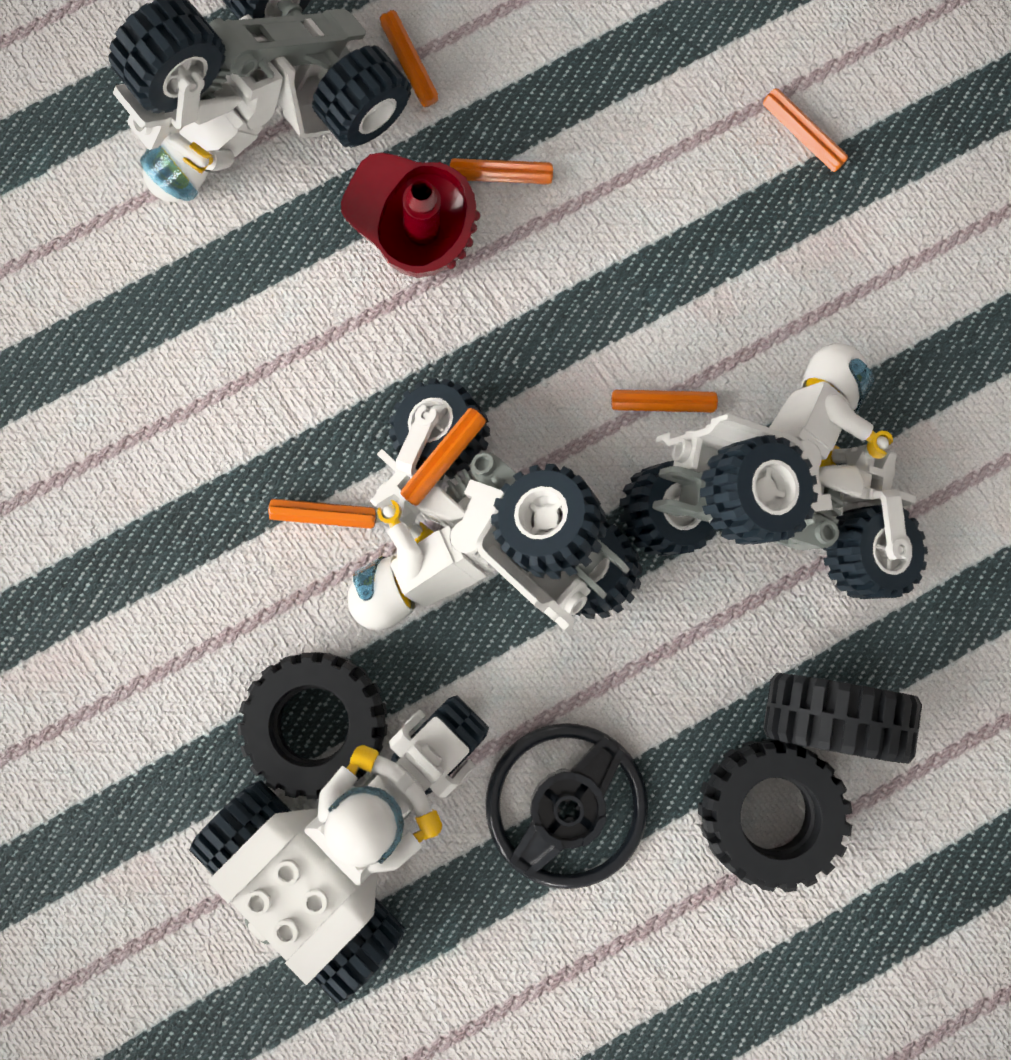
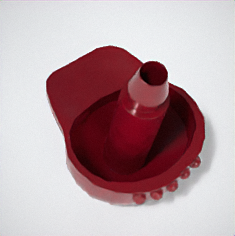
M382 152L370 154L361 161L341 199V213L347 223L375 245L391 267L404 275L415 278L435 276L447 268L454 269L457 265L456 261L466 257L465 249L473 246L474 241L471 236L477 231V225L474 221H478L481 217L480 212L476 210L475 195L467 179L456 169L441 162H415L398 155Z

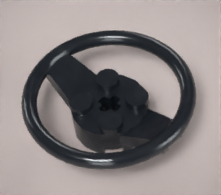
M571 723L553 724L527 733L514 742L501 756L488 783L485 803L486 819L496 848L507 863L518 873L535 883L547 887L578 889L597 884L609 878L620 870L632 857L640 844L646 828L648 796L643 776L636 762L615 739L595 728ZM572 738L594 744L570 770L566 768L559 769L548 774L537 784L531 797L530 814L532 821L516 848H514L504 830L500 800L505 779L516 761L534 746L549 740ZM620 765L629 781L633 796L632 822L620 848L607 861L585 872L561 874L541 869L564 848L574 849L580 846H587L600 835L606 823L604 795ZM570 800L576 801L577 803L574 808L578 811L575 816L567 814L563 818L559 815L562 811L559 804L562 801L567 803Z

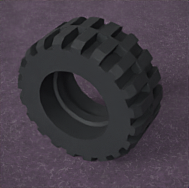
M302 653L280 659L279 663L270 665L262 671V677L258 681L252 682L247 690L250 693L248 699L241 703L239 713L244 714L243 722L238 723L237 726L238 735H243L245 745L240 746L243 757L249 756L253 765L249 768L256 776L261 774L267 779L266 786L274 791L280 788L285 791V796L292 798L306 796L307 800L319 799L322 789L340 767L344 766L346 768L350 764L352 754L358 746L365 745L373 748L380 755L383 749L384 737L387 735L388 724L385 723L387 709L386 704L381 700L379 694L381 691L378 685L371 681L368 677L369 673L362 667L356 666L351 660L343 656H336L331 653ZM310 688L323 689L338 697L345 706L349 718L348 734L340 749L327 758L317 760L306 759L297 755L286 743L281 729V716L286 703L298 692ZM359 768L355 775L358 778L357 781L361 777H363L367 773V771Z
M777 672L770 679L763 730L768 738L848 755L909 764L916 754L922 704L918 696Z
M774 739L742 743V748L738 750L730 749L723 754L725 759L720 764L714 763L709 770L712 775L708 783L703 781L700 790L704 794L703 802L698 803V814L702 817L703 822L700 825L702 835L707 839L708 847L714 856L741 881L749 885L755 884L762 890L774 892L776 888H781L784 892L797 891V884L803 883L806 887L817 883L818 880L815 875L819 872L828 875L835 868L831 863L835 855L843 857L847 847L842 845L841 842L844 835L851 837L853 826L846 822V815L852 814L851 801L843 797L847 789L843 781L833 775L835 772L833 767L828 762L819 759L816 753L806 748ZM768 778H781L790 781L800 790L805 803L804 822L798 834L790 842L777 848L765 849L752 843L743 832L741 808L745 797L755 785Z

